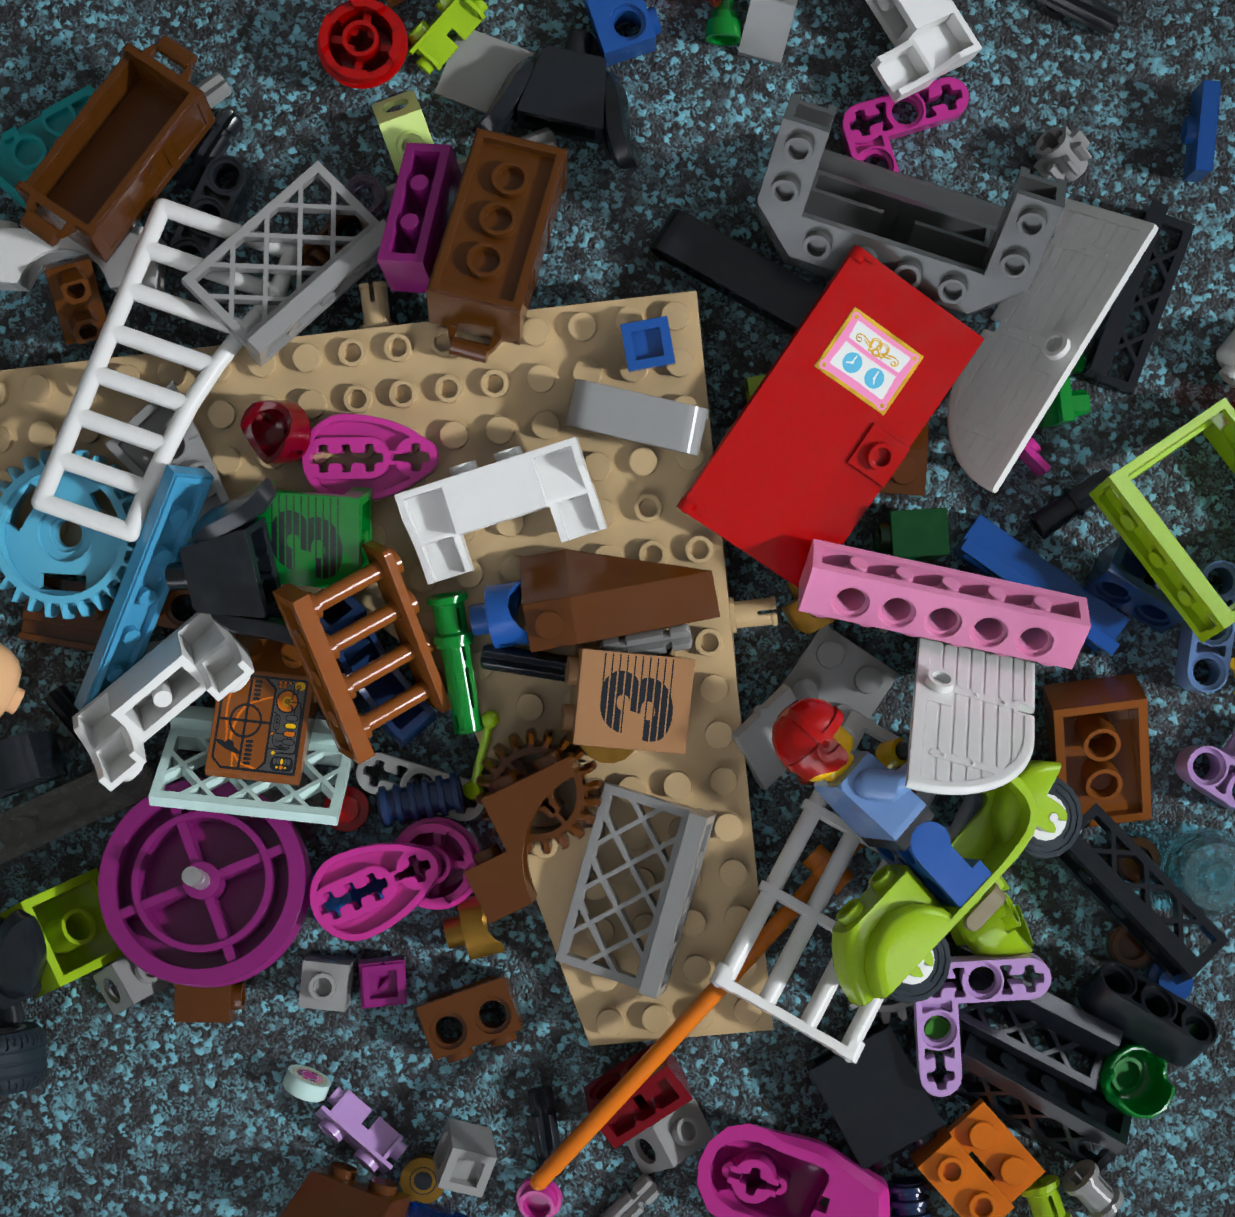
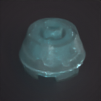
M1198 828L1188 831L1174 840L1163 857L1161 870L1209 919L1221 918L1235 910V838L1218 829Z

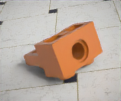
M981 1098L948 1128L942 1126L938 1129L935 1138L918 1147L910 1155L916 1167L960 1217H1005L1015 1208L1012 1202L1046 1172ZM973 1152L993 1175L989 1177L987 1173L985 1174L969 1156V1153Z

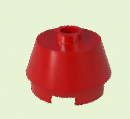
M348 0L337 6L323 19L317 37L318 56L326 72L337 82L357 89L377 87L393 78L402 67L408 50V37L402 20L391 8L377 0Z

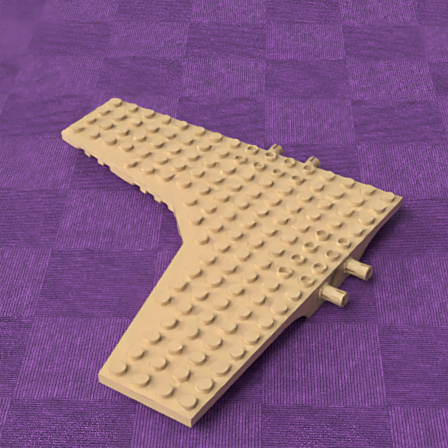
M373 282V285H369V283L359 284L364 325L360 326V329L296 336L262 367L248 355V349L243 346L224 369L196 412L193 421L231 500L249 492L251 488L266 478L273 481L275 490L318 493L305 476L302 457L292 463L266 464L249 444L242 432L240 423L245 410L252 403L259 401L288 400L296 402L304 409L312 429L322 420L337 414L369 415L391 420L414 429L435 443L440 453V463L433 474L405 491L451 477L449 468L476 460L479 468L495 463L493 454L506 449L521 446L522 452L526 453L577 437L591 482L594 483L607 529L561 542L550 507L464 534L474 571L436 583L427 584L415 547L403 524L395 496L373 501L372 540L388 548L391 547L399 555L404 566V572L401 573L405 587L411 591L418 602L420 611L416 614L421 628L428 633L432 642V636L436 634L432 607L427 606L426 597L449 591H467L468 599L464 601L468 628L472 629L469 606L485 603V586L520 581V557L569 549L712 570L720 617L686 623L691 630L692 647L675 652L671 648L667 649V653L657 654V656L670 655L695 659L686 754L634 750L625 760L613 764L596 761V769L586 774L587 779H602V786L596 790H588L589 794L601 797L604 784L611 782L689 808H701L716 813L667 989L658 998L654 999L638 993L639 989L559 962L590 1046L658 1040L711 983L709 979L718 962L723 963L759 895L745 756L740 752L731 735L742 724L733 633H737V628L778 626L777 612L757 613L762 610L776 609L775 596H770V598L734 602V597H729L724 542L727 540L688 514L682 513L676 507L714 452L709 412L698 456L566 426L565 422L575 379L630 390L709 410L697 291L528 310L523 325L520 345L502 341L496 350L488 356L487 362L482 363L449 355L450 342L447 327L431 324L429 321L400 325L391 322L387 282ZM667 316L676 364L629 373L620 324ZM456 331L455 337L488 345L491 343V339L459 331ZM220 345L191 349L212 356ZM150 354L112 357L107 366L109 369L164 388L174 381L182 394L187 393L200 371ZM89 360L0 370V480L12 483L13 481L7 468L19 467L25 471L22 458L30 456L39 461V451L52 450ZM99 385L89 410L128 423L149 402ZM85 428L81 429L72 453H75L78 449L88 450L90 452V459L95 455H103L107 457L106 465L118 464L123 468V471L131 473L104 445L111 437ZM416 444L414 452L395 455L394 459L395 461L413 463L415 471H419L421 463L429 462V453L422 452L420 444ZM326 445L323 446L322 454L314 456L315 464L322 465L323 472H328V465L331 463L344 464L346 472L351 471L353 463L368 464L369 472L374 471L375 463L382 462L383 460L382 453L375 452L373 445H369L368 453L365 454L352 453L350 445L346 446L344 454L328 453ZM36 487L30 492L20 508L16 527L21 529L33 509L31 499ZM102 490L93 494L102 513L118 518L110 499ZM66 521L60 529L61 540L69 547L76 546L82 538L80 525ZM377 582L352 595L366 609L367 615L385 605ZM296 586L312 594L323 589L320 587ZM521 600L518 608V625L527 631ZM390 623L387 626L383 627L388 633H390L393 637L400 641L393 623ZM490 634L474 636L473 643L469 644L481 717L488 710L496 711L500 717L498 725L492 730L486 757L500 761L495 755L493 747L500 742L511 751L508 736L514 732L521 737L525 744L526 730L531 727L536 729L538 741H543V735L547 728H553L555 732L553 743L559 745L560 740L567 734V732L560 731V716L562 705L570 704L571 685H566L562 681L483 669L480 663L482 649L484 645L493 643ZM600 640L540 652L574 657L575 646L600 650ZM529 643L510 646L530 650ZM434 645L435 652L432 653V657L436 667L445 675L441 649H437L436 645ZM483 730L475 733L479 744ZM570 743L566 749L574 753L580 745ZM586 753L578 759L581 765L594 760ZM529 754L519 759L524 765L529 764L533 768L531 762L544 755ZM507 768L505 774H507V773H509V772H511V771ZM573 777L558 786V793L565 802L563 806L570 813L574 810L577 796ZM613 796L609 813L618 829L639 818L630 800ZM642 805L646 814L655 810V808ZM585 807L596 816L598 807ZM537 811L532 825L546 827L558 824L559 822L554 817L550 819L542 811ZM662 811L649 818L661 843L676 836L681 820L680 816ZM579 820L578 822L583 827L585 835L581 839H577L567 831L570 841L568 848L561 849L555 838H552L553 846L550 854H543L540 841L535 842L532 853L528 854L529 870L533 885L538 894L536 900L556 954L593 824H585ZM642 823L621 834L633 858L655 848ZM605 825L602 838L611 834L607 825ZM613 838L599 846L597 858L605 873L626 863ZM674 843L664 848L669 858ZM657 852L636 863L649 888L664 880L666 868ZM629 867L608 878L621 903L641 893ZM594 869L591 874L590 882L598 878ZM601 882L587 889L584 901L593 918L613 908ZM661 888L652 892L656 902L658 901ZM645 897L624 907L636 932L651 925L654 914ZM616 912L596 922L608 947L629 937ZM581 913L577 927L585 923V920ZM588 927L575 933L570 953L590 958L601 952ZM648 933L639 937L644 947ZM632 941L611 952L620 970L637 975L641 958ZM766 951L737 982L757 995H760L768 979ZM604 956L596 960L608 965ZM727 992L687 1037L773 1030V1019L766 1012Z

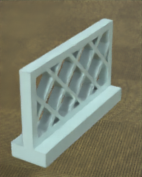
M189 705L170 721L169 735L148 796L150 806L338 825L350 770L354 768L355 762L338 751L326 720L315 719L303 772L313 782L296 791L289 784L257 781L248 786L242 779L210 776L201 781L193 771L206 765L215 708ZM177 749L201 751V753L185 761L176 752ZM322 764L339 766V768L322 776L313 766ZM182 776L192 785L181 792L164 790L166 784ZM228 781L238 790V792L229 797L215 796L211 792V790ZM275 786L285 795V797L276 802L262 801L258 797L259 794ZM322 791L331 800L330 808L309 806L304 800Z

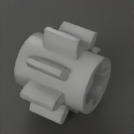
M1066 125L1063 127H1053L1044 132L1036 143V150L1032 154L1038 161L1034 168L1045 179L1052 177L1056 182L1058 178L1067 182L1074 181L1085 172L1088 160L1092 157L1086 149L1090 142L1079 128L1071 132Z

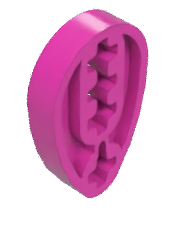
M337 414L319 422L311 430L309 447L305 455L302 456L305 476L318 493L344 495L353 487L373 488V501L394 496L414 487L433 474L440 463V453L435 443L414 429L391 420L360 414ZM420 444L421 451L429 453V462L421 463L420 470L415 471L413 463L395 461V455L414 452L415 445ZM326 445L328 453L344 454L347 445H350L352 453L365 454L368 453L369 445H373L375 452L382 453L383 460L382 462L375 463L374 471L369 472L368 464L353 463L350 472H346L344 464L331 463L328 465V472H323V466L315 464L314 456L322 454L323 446Z
M379 842L341 852L325 861L313 877L310 887L312 912L322 928L339 939L347 941L369 939L395 925L426 898L442 873L441 857L436 850L429 846L409 842ZM413 855H416L419 861L428 860L431 868L425 871V880L422 879L420 874L409 875L404 878L399 877V872L406 870L414 864ZM372 873H374L377 879H386L388 886L382 890L383 898L377 892H372L361 899L363 907H360L356 901L340 908L341 916L338 915L336 910L327 911L325 908V903L330 900L329 892H332L333 896L338 898L351 891L350 883H353L356 889L362 888L372 882Z

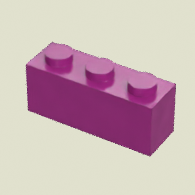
M406 143L377 261L391 291L426 293L462 177L451 145Z

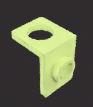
M413 90L372 104V109L397 175H399L406 143L434 144L422 109ZM406 104V106L400 110L394 112H387L392 107Z

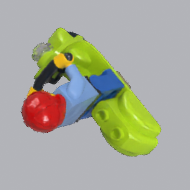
M815 698L796 700L781 711L773 725L771 740L775 754L791 773H796L806 783L808 781L815 782V790L853 832L869 847H876L879 854L888 863L879 868L868 881L870 887L858 899L855 898L848 901L836 914L838 921L832 928L831 948L833 966L839 984L850 1003L858 1006H865L874 998L884 999L887 997L891 1000L905 1003L927 1000L941 989L949 974L951 956L949 944L945 939L947 933L965 914L963 924L968 930L977 931L986 923L1007 899V896L1001 890L1004 884L1000 876L1020 854L1035 859H1047L1060 856L1070 849L1081 830L1083 820L1081 803L1073 788L1057 778L1061 769L1060 762L1030 760L1025 769L1012 781L996 789L980 793L983 797L981 809L950 842V836L946 828L937 822L931 821L935 814L911 791L912 789L905 788L909 739L895 738L880 743L876 749V757L868 751H852L854 739L841 726L844 714L836 706ZM900 767L896 771L889 770L892 768Z

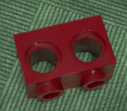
M655 1042L583 1087L589 1113ZM672 1054L665 1059L600 1130L614 1149L693 1100L685 1072Z

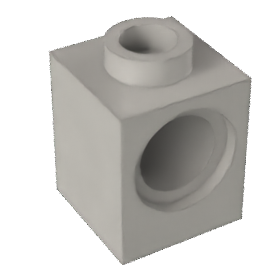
M312 953L305 958L302 965L298 1007L345 1012L352 1004L356 958Z
M451 1118L447 1119L433 1155L437 1188L482 1198L497 1160L491 1128Z

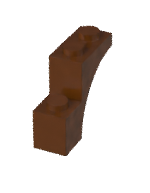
M557 750L552 751L531 762L534 768L533 771L519 778L512 771L488 783L492 791L488 792L481 801L505 848L500 849L498 844L494 843L472 854L474 863L468 866L464 874L489 924L532 904L538 895L529 870V835L536 813L545 798L555 788L575 776L580 770L572 752L560 757Z

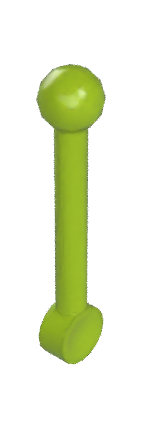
M494 710L485 711L481 717L484 729L472 777L463 787L464 795L471 800L476 799V796L483 792V787L476 783V779L479 775H482V762L487 755L492 730L500 721L498 713Z

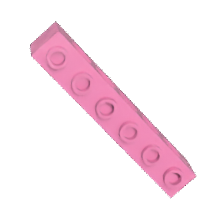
M817 539L812 541L799 581L798 611L810 613L820 618L829 617L848 621L863 627H876L899 632L909 637H922L946 642L956 647L964 646L988 651L998 656H1011L1030 660L1044 666L1072 669L1091 628L1087 598Z

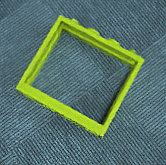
M1225 397L1110 475L1089 493L1090 497L1201 643L1235 622V602L1229 606L1226 605L1132 480L1201 433L1205 435L1235 474V409Z

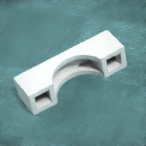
M0 220V290L30 292L35 281L44 271L43 265L88 254L90 260L97 263L103 271L108 286L117 293L144 227L135 226L106 263L69 237L61 239L57 245L52 247L28 230L19 228V224ZM160 237L158 243L167 246V243ZM151 260L141 284L165 292L166 265Z

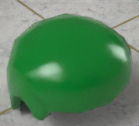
M1123 1044L1105 1058L1100 1073V1086L1107 1102L1122 1114L1134 1118L1152 1119L1166 1111L1175 1094V1086L1168 1080L1166 1074L1167 1062L1136 1044Z

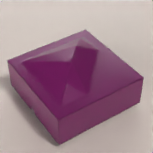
M403 955L357 960L362 1009L408 1004L405 959Z

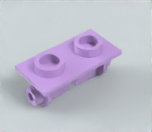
M338 1086L326 1100L333 1107L329 1110L323 1105L315 1113L322 1120L318 1124L319 1128L335 1142L339 1143L344 1139L356 1150L353 1157L369 1172L375 1173L378 1169L384 1174L390 1171L393 1165L386 1159L390 1156L397 1161L408 1147L402 1142L404 1137L380 1116L369 1129L363 1126L361 1123L371 1113L372 1109L353 1094L350 1089L345 1092Z

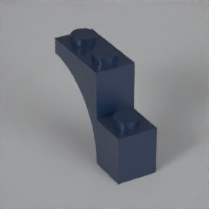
M350 596L324 610L320 622L324 632L332 635L366 616L367 611L353 596ZM374 632L342 650L340 658L336 659L341 673L347 676L387 652ZM397 668L357 691L356 698L353 700L367 713L412 685ZM424 700L380 727L403 748L437 719L436 711Z

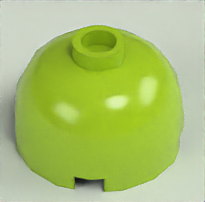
M1001 875L1000 878L1002 879L1004 884V887L1001 890H1010L1008 884ZM1004 892L1007 896L1006 901L979 930L971 931L965 928L963 920L966 914L950 930L957 946L963 947L967 945L974 955L1002 957L1031 953L1033 951L1031 948L1033 940L1019 905L1014 906L1006 892Z

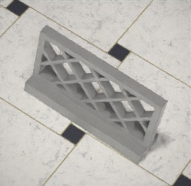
M316 161L181 279L182 284L248 349V355L262 367L378 263L377 257L386 221L382 219L379 222L319 161ZM318 178L331 191V205L303 203V190ZM298 195V203H289ZM336 197H337L344 205H336ZM278 212L298 213L297 234L270 233V219ZM303 213L331 214V236L304 235ZM336 215H354L366 228L356 237L336 236ZM264 225V233L256 232ZM243 242H264L263 264L236 263V249ZM269 243L297 244V265L269 264ZM302 244L330 245V260L323 266H302ZM335 246H344L335 254ZM230 255V263L222 262ZM210 271L230 272L229 294H210L198 282ZM235 272L263 274V296L235 295ZM269 274L297 275L296 290L288 297L268 296ZM302 275H310L302 284ZM219 303L229 304V312ZM234 304L262 305V320L247 332L234 319ZM268 305H277V307H275L268 314Z
M606 782L601 795L602 803L596 812V820L593 823L555 961L639 989L638 993L656 999L667 989L716 813L701 808H689ZM613 796L630 800L639 818L618 829L609 813ZM642 805L655 808V810L646 814ZM662 811L681 817L676 836L664 843H661L649 818ZM642 823L655 848L633 858L621 834ZM605 825H607L611 834L602 838ZM613 838L626 863L605 873L597 858V853L601 844ZM674 843L669 858L664 848ZM657 852L666 868V873L662 882L649 888L636 863ZM629 867L641 893L621 903L608 878ZM594 869L598 878L590 882L591 874ZM601 882L613 908L593 918L584 899L587 889ZM661 888L658 901L656 902L652 892ZM645 897L654 914L650 926L636 932L624 907ZM616 912L629 937L608 947L596 922ZM581 913L585 920V923L577 927ZM587 927L601 951L590 958L570 953L575 933ZM648 933L644 947L639 937ZM632 941L641 958L637 975L620 970L611 952ZM604 956L608 965L596 960Z

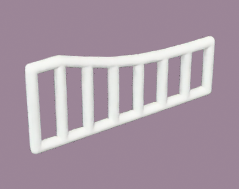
M165 198L157 199L152 206L31 499L33 508L38 511L127 542H134L140 537L143 524L166 465L171 464L196 412L214 384L244 346L205 306L141 284L151 260L187 273L204 260L201 257L158 243L168 219L224 239H228L243 226ZM243 242L241 244L264 252V242ZM269 243V254L280 258L278 265H297V244ZM210 271L203 278L229 287L230 272ZM235 272V289L251 295L263 296V279L247 273ZM274 274L271 282L268 281V296H286L294 275ZM135 301L229 335L215 353L210 356L126 327L124 324ZM254 305L242 319L235 316L234 319L248 332L262 320V305ZM268 305V314L275 307H277V305ZM118 343L200 371L187 393L182 394L109 369L107 366ZM99 385L175 411L164 434L160 435L89 410ZM85 428L154 452L144 476L140 477L72 453L81 429ZM64 470L135 494L126 519L122 520L55 497L54 494Z

